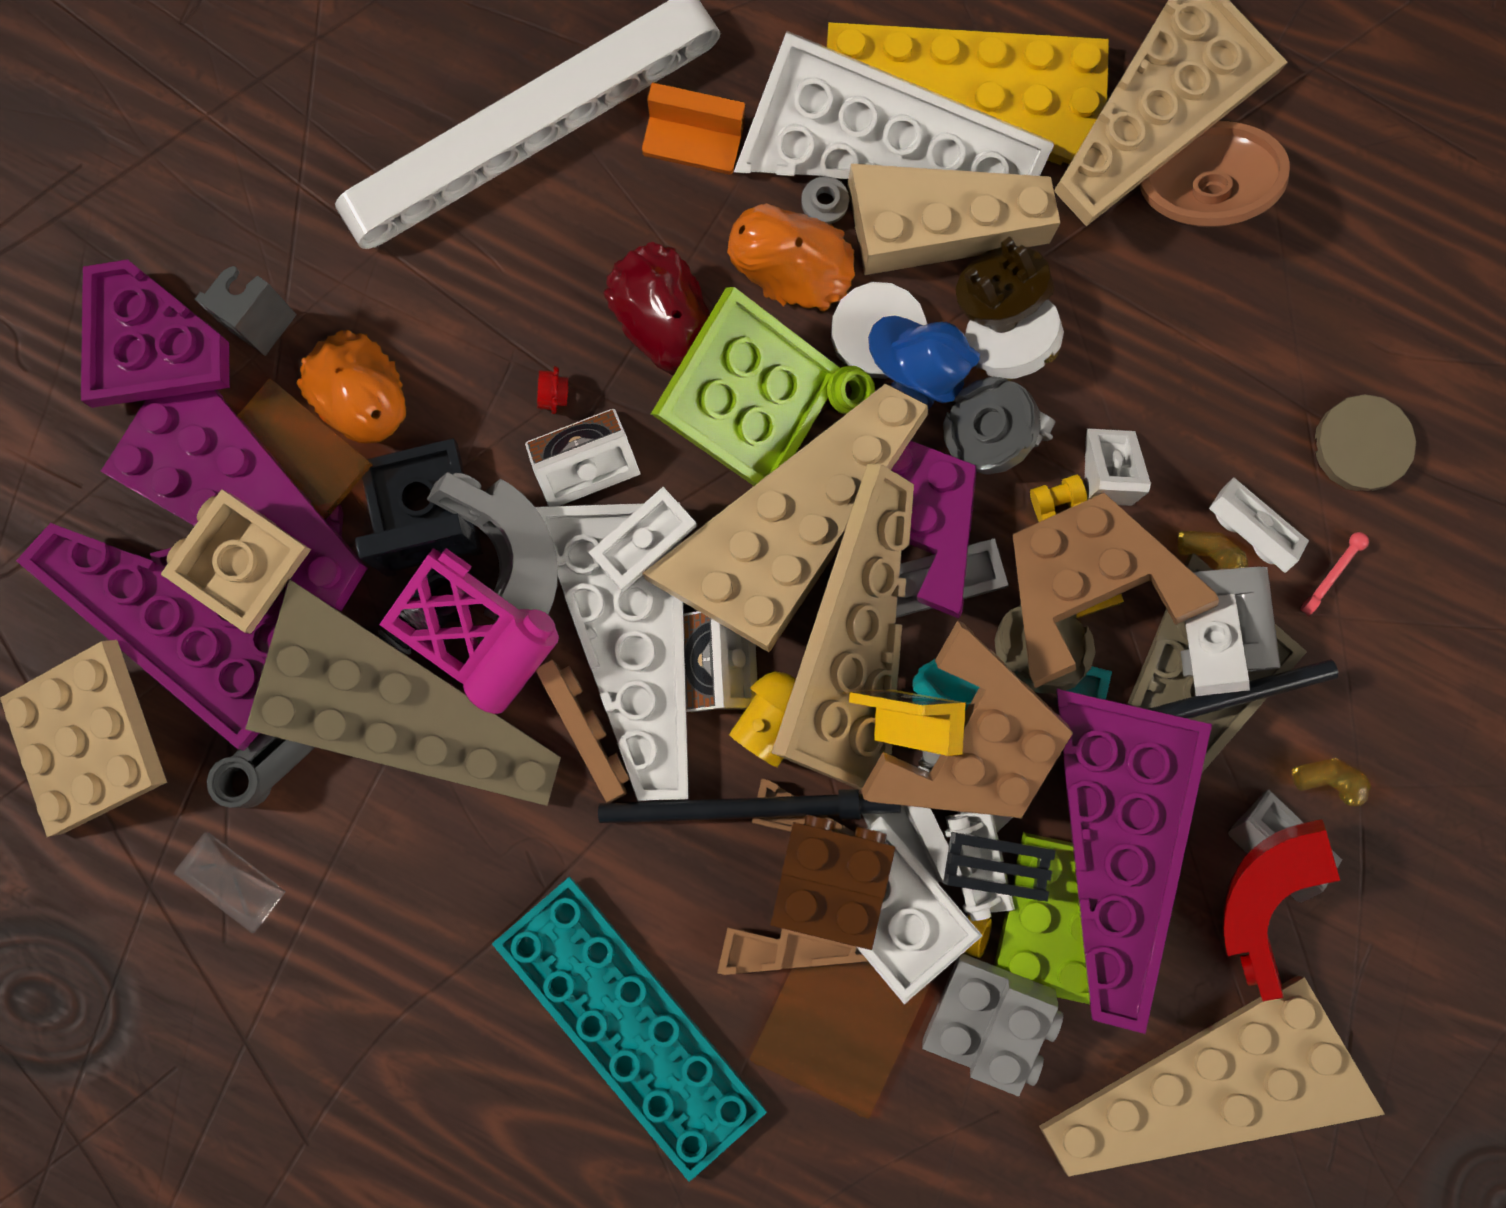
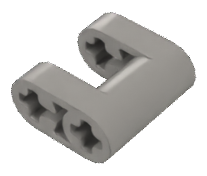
M1268 567L1193 572L1217 596L1235 594L1248 672L1280 668ZM1189 649L1180 652L1183 677H1193Z

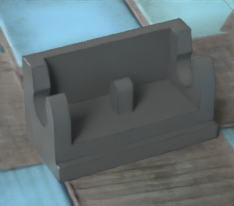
M235 266L229 267L221 272L205 294L200 291L195 300L228 331L266 356L297 314L271 285L259 276L251 280L241 294H230V284L237 279L240 271Z

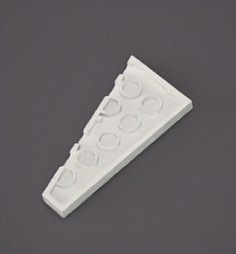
M786 31L734 172H766L794 176V174L817 175L848 179L852 163L1040 176L1054 143L1051 140Z
M643 504L535 507L546 523L556 551L558 578L589 666L597 683L604 708L616 736L617 744L637 800L689 799L683 602L646 581L643 575L622 592L588 553Z

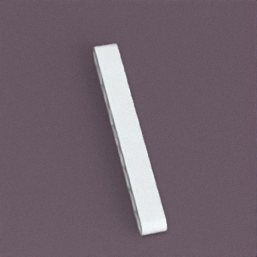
M669 0L349 188L338 197L335 207L361 248L370 249L377 247L647 88L652 82H657L701 56L716 44L721 33L700 0Z

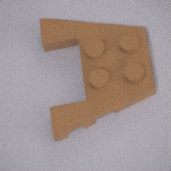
M1105 493L1013 534L1029 673L1034 689L1077 670L1076 663L1055 623L1147 581L1153 583L1175 625L1218 606L1219 598L1216 593Z
M957 621L935 662L939 669L979 687L965 712L963 755H940L932 770L927 772L882 752L861 789L863 798L876 803L1022 818L1073 732L1068 724L1025 682L1023 683L991 649L989 650L966 624Z
M761 779L757 797L793 796L770 780ZM824 815V816H815V817H820V818H824V819H828V820L834 821L833 819L829 818V817L826 816V815ZM806 816L752 818V824L791 833L793 822L804 824ZM836 822L834 832L855 837L854 831ZM728 927L717 973L731 975L864 962L868 960L856 946L782 929L780 939Z

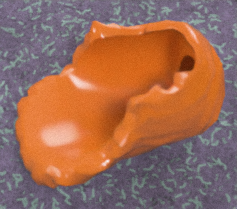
M766 203L745 210L732 226L727 250L732 264L739 272L744 273L751 282L763 288L764 297L777 300L783 307L786 303L790 305L798 303L803 308L818 307L819 310L825 312L832 303L841 301L847 295V290L851 287V281L855 277L854 249H852L850 243L843 239L844 231L834 228L832 224L817 218H811L806 214L783 210Z
M341 330L335 335L328 336L326 341H318L312 352L302 359V366L300 368L302 378L297 380L302 396L307 399L309 405L315 408V412L318 413L319 417L326 424L342 433L346 438L364 444L381 442L391 436L405 419V398L401 390L403 384L399 380L400 375L395 369V361H389L388 355L382 353L381 346L376 342H372L367 334L359 333L356 335L350 330ZM379 410L378 416H371L373 411Z

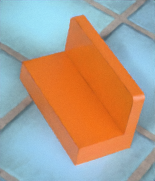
M652 82L647 99L650 117L642 145L643 155L731 175L734 172L745 127V103Z

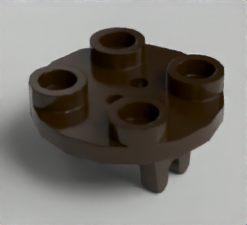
M1008 236L1001 242V248L987 251L971 261L960 274L955 290L959 308L969 320L983 326H991L995 332L1004 333L1014 329L1019 321L1036 312L1045 300L1053 295L1054 284L1049 264L1039 252L1023 245L1016 246L1014 240Z

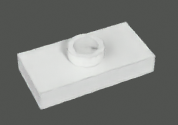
M1235 594L1219 595L1217 607L1185 621L1196 696L1250 690Z

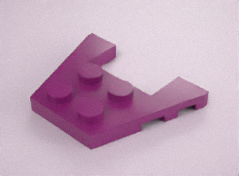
M910 441L891 470L914 484L909 545L936 555L920 588L917 599L919 603L960 619L963 612V594L967 572V554L971 531L976 465Z

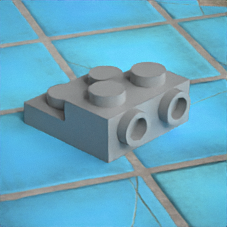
M961 954L954 964L923 1037L922 1049L969 1067L970 1078L1020 1096L1025 1083L1034 1086L1039 1079L1044 1058L1038 1055L1044 1039L1054 1042L1061 1029L1063 1012L1058 1010L1056 990L976 958Z

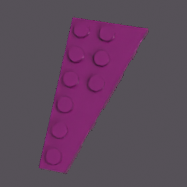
M218 390L146 400L101 469L102 473L193 526L198 522V511L210 497L217 496L221 489L235 495L311 549L290 580L340 611L344 608L367 570L364 563L337 531L326 522L305 493L294 484L285 473L284 468L247 424L225 402Z
M52 523L42 531L16 560L108 640H117L121 651L234 747L245 751L259 733L246 730V725L281 608L271 606L251 634L244 633L162 576L161 573L166 566Z
M1056 689L1059 716L1068 724L1073 732L1063 749L1091 1018L1097 1022L1146 1034L1212 724Z

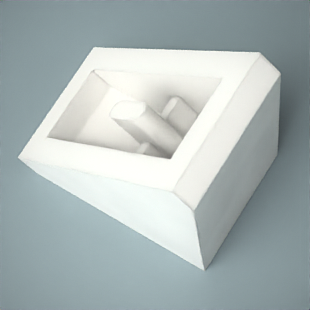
M1087 429L1084 479L1087 500L1105 493L1117 505L1132 506L1149 492L1151 482L1135 431Z

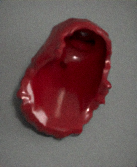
M652 241L647 243L646 246H639L635 250L629 251L622 260L614 263L612 272L607 275L606 284L608 288L604 290L603 294L608 302V308L615 314L617 321L623 324L622 330L631 343L643 352L658 368L674 376L708 319L710 312L703 300L699 282L691 274L690 266L687 262L681 259L675 248L670 246L663 247L662 244Z

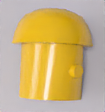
M774 671L764 675L750 687L756 695L729 735L747 750L777 768L784 758L772 754V750L796 678L788 673Z

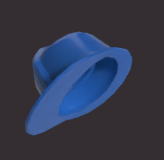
M895 315L882 317L873 324L868 336L869 350L874 362L886 376L941 403L955 400V397L963 388L964 378L980 360V353L969 345L963 332L948 322H934L921 325L907 318Z

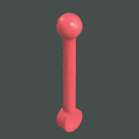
M1356 532L1351 535L1348 549L1313 595L1301 606L1300 610L1310 616L1318 608L1321 599L1355 554L1368 547L1369 537L1366 534Z

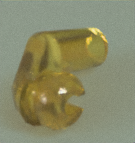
M1180 531L1178 537V552L1180 555L1194 553L1197 556H1210L1219 564L1217 570L1248 567L1246 553L1223 533Z
M1331 758L1296 766L1292 769L1293 780L1299 791L1329 785L1340 791L1339 797L1346 805L1360 806L1368 800V791L1371 785L1365 773L1339 759Z

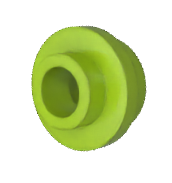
M844 366L837 369L831 375L827 385V394L831 405L842 414H847L875 392L874 382L870 375L857 366ZM846 383H849L852 389L849 399L845 392Z

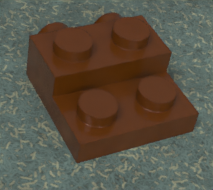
M806 815L804 824L793 822L770 926L872 950L896 846L885 844L887 834L857 827L855 837L834 832L836 822L820 817Z

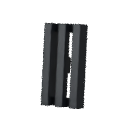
M951 832L943 883L949 886L1048 902L1049 891L1046 890L1047 881H1051L1052 870H1049L1051 860L1055 858L1056 850ZM966 845L1037 857L1036 867L960 855L961 846ZM958 866L1029 877L1034 878L1033 887L957 875Z

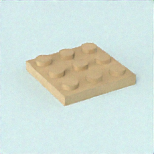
M117 640L101 641L0 697L6 720L9 723L21 764L27 776L47 837L64 834L167 783Z

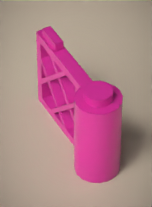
M433 548L379 625L462 683L466 696L476 707L492 714L502 713L558 643L559 636L555 623L548 614L541 610L517 609L470 575L468 571L472 567L447 548L442 554ZM432 568L450 581L453 595H431L427 575ZM418 589L419 597H413ZM483 604L497 614L499 618L494 625L473 626L468 605ZM456 606L462 627L440 628L435 607ZM423 608L428 629L415 630L398 617L404 609ZM477 637H484L478 645ZM465 638L469 653V659L465 664L446 651L443 639Z

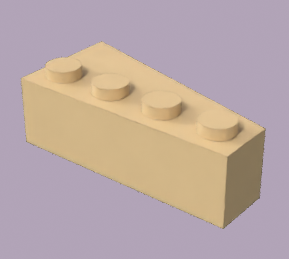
M852 163L850 165L847 188L864 275L980 256L987 251L1001 248V242L1008 236L1014 240L1016 246L1032 247L1050 244L1061 223L1052 180L1048 176Z

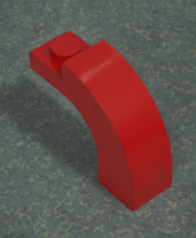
M1323 819L1285 828L1264 839L1239 864L1227 889L1224 902V938L1227 955L1231 956L1249 952L1247 955L1240 956L1248 986L1258 985L1263 1002L1284 998L1280 975L1268 937L1269 921L1274 910L1287 896L1298 890L1340 881Z

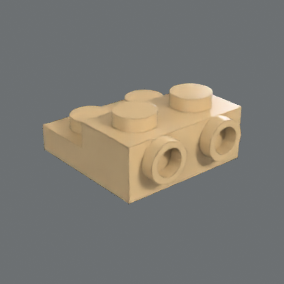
M221 489L217 496L210 497L201 506L197 514L198 522L187 538L180 539L171 548L166 559L168 564L161 575L244 633L251 634L311 549L279 528L276 523L247 503Z

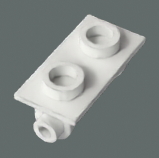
M969 812L945 816L948 827L945 831L947 837H951V832L998 839L993 815ZM966 845L961 846L960 855L1004 862L1001 851ZM958 866L963 876L1009 883L1006 873ZM962 888L965 900L963 911L970 914L971 921L990 918L991 912L1015 909L1012 896Z

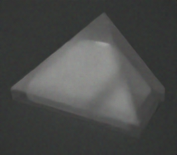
M205 832L174 872L175 875L251 933L256 932L286 892L209 832Z

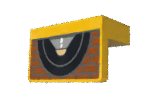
M892 689L849 692V703L876 707L875 741L945 756L963 755L966 702Z

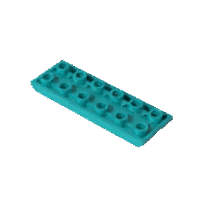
M571 877L562 882L492 943L688 1182L695 1178L767 1113V1110L757 1096Z

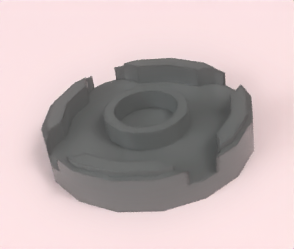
M995 376L976 380L962 389L955 397L954 401L956 403L952 407L951 412L946 413L943 422L944 442L951 456L976 465V472L987 475L1005 472L1022 462L1035 446L1041 429L1040 410L1032 395L1018 383Z

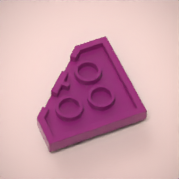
M128 259L83 266L81 401L91 408L230 388L229 342Z

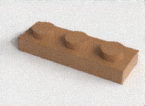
M551 660L538 667L536 672L606 803H612L628 794L623 783L630 780V777L617 753L608 757L599 739L605 737L606 732L593 709L584 713L576 698V695L582 693L583 690L570 666L561 670L559 664Z

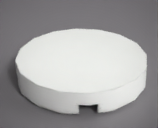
M871 282L854 288L841 299L832 318L831 341L837 357L845 365L857 366L863 369L871 378H889L875 364L870 353L868 336L871 328L882 317L894 315L910 319L921 325H927L920 303L907 290L892 283Z
M1047 299L1036 312L1019 321L1017 326L1008 332H995L991 326H983L970 320L965 337L969 345L980 353V360L975 365L977 368L986 370L987 375L992 377L1015 379L1034 373L1045 366L1044 360L1052 352L1055 356L1060 349L1064 330L1056 306Z

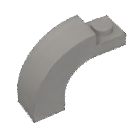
M447 472L435 482L427 500L453 514L458 513L463 519L479 527L489 537L496 549L499 560V577L494 589L495 593L519 610L537 609L549 614L557 588L558 569L553 540L540 513L520 491L502 479H499L484 492L481 490V484L474 478L462 473H454L452 475ZM486 607L483 615L497 621L499 616Z

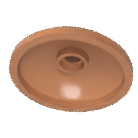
M1218 121L1140 183V189L1151 207L1174 221L1196 227L1229 226L1244 222L1263 213L1279 200L1288 184L1290 162L1283 146L1265 131L1247 124Z

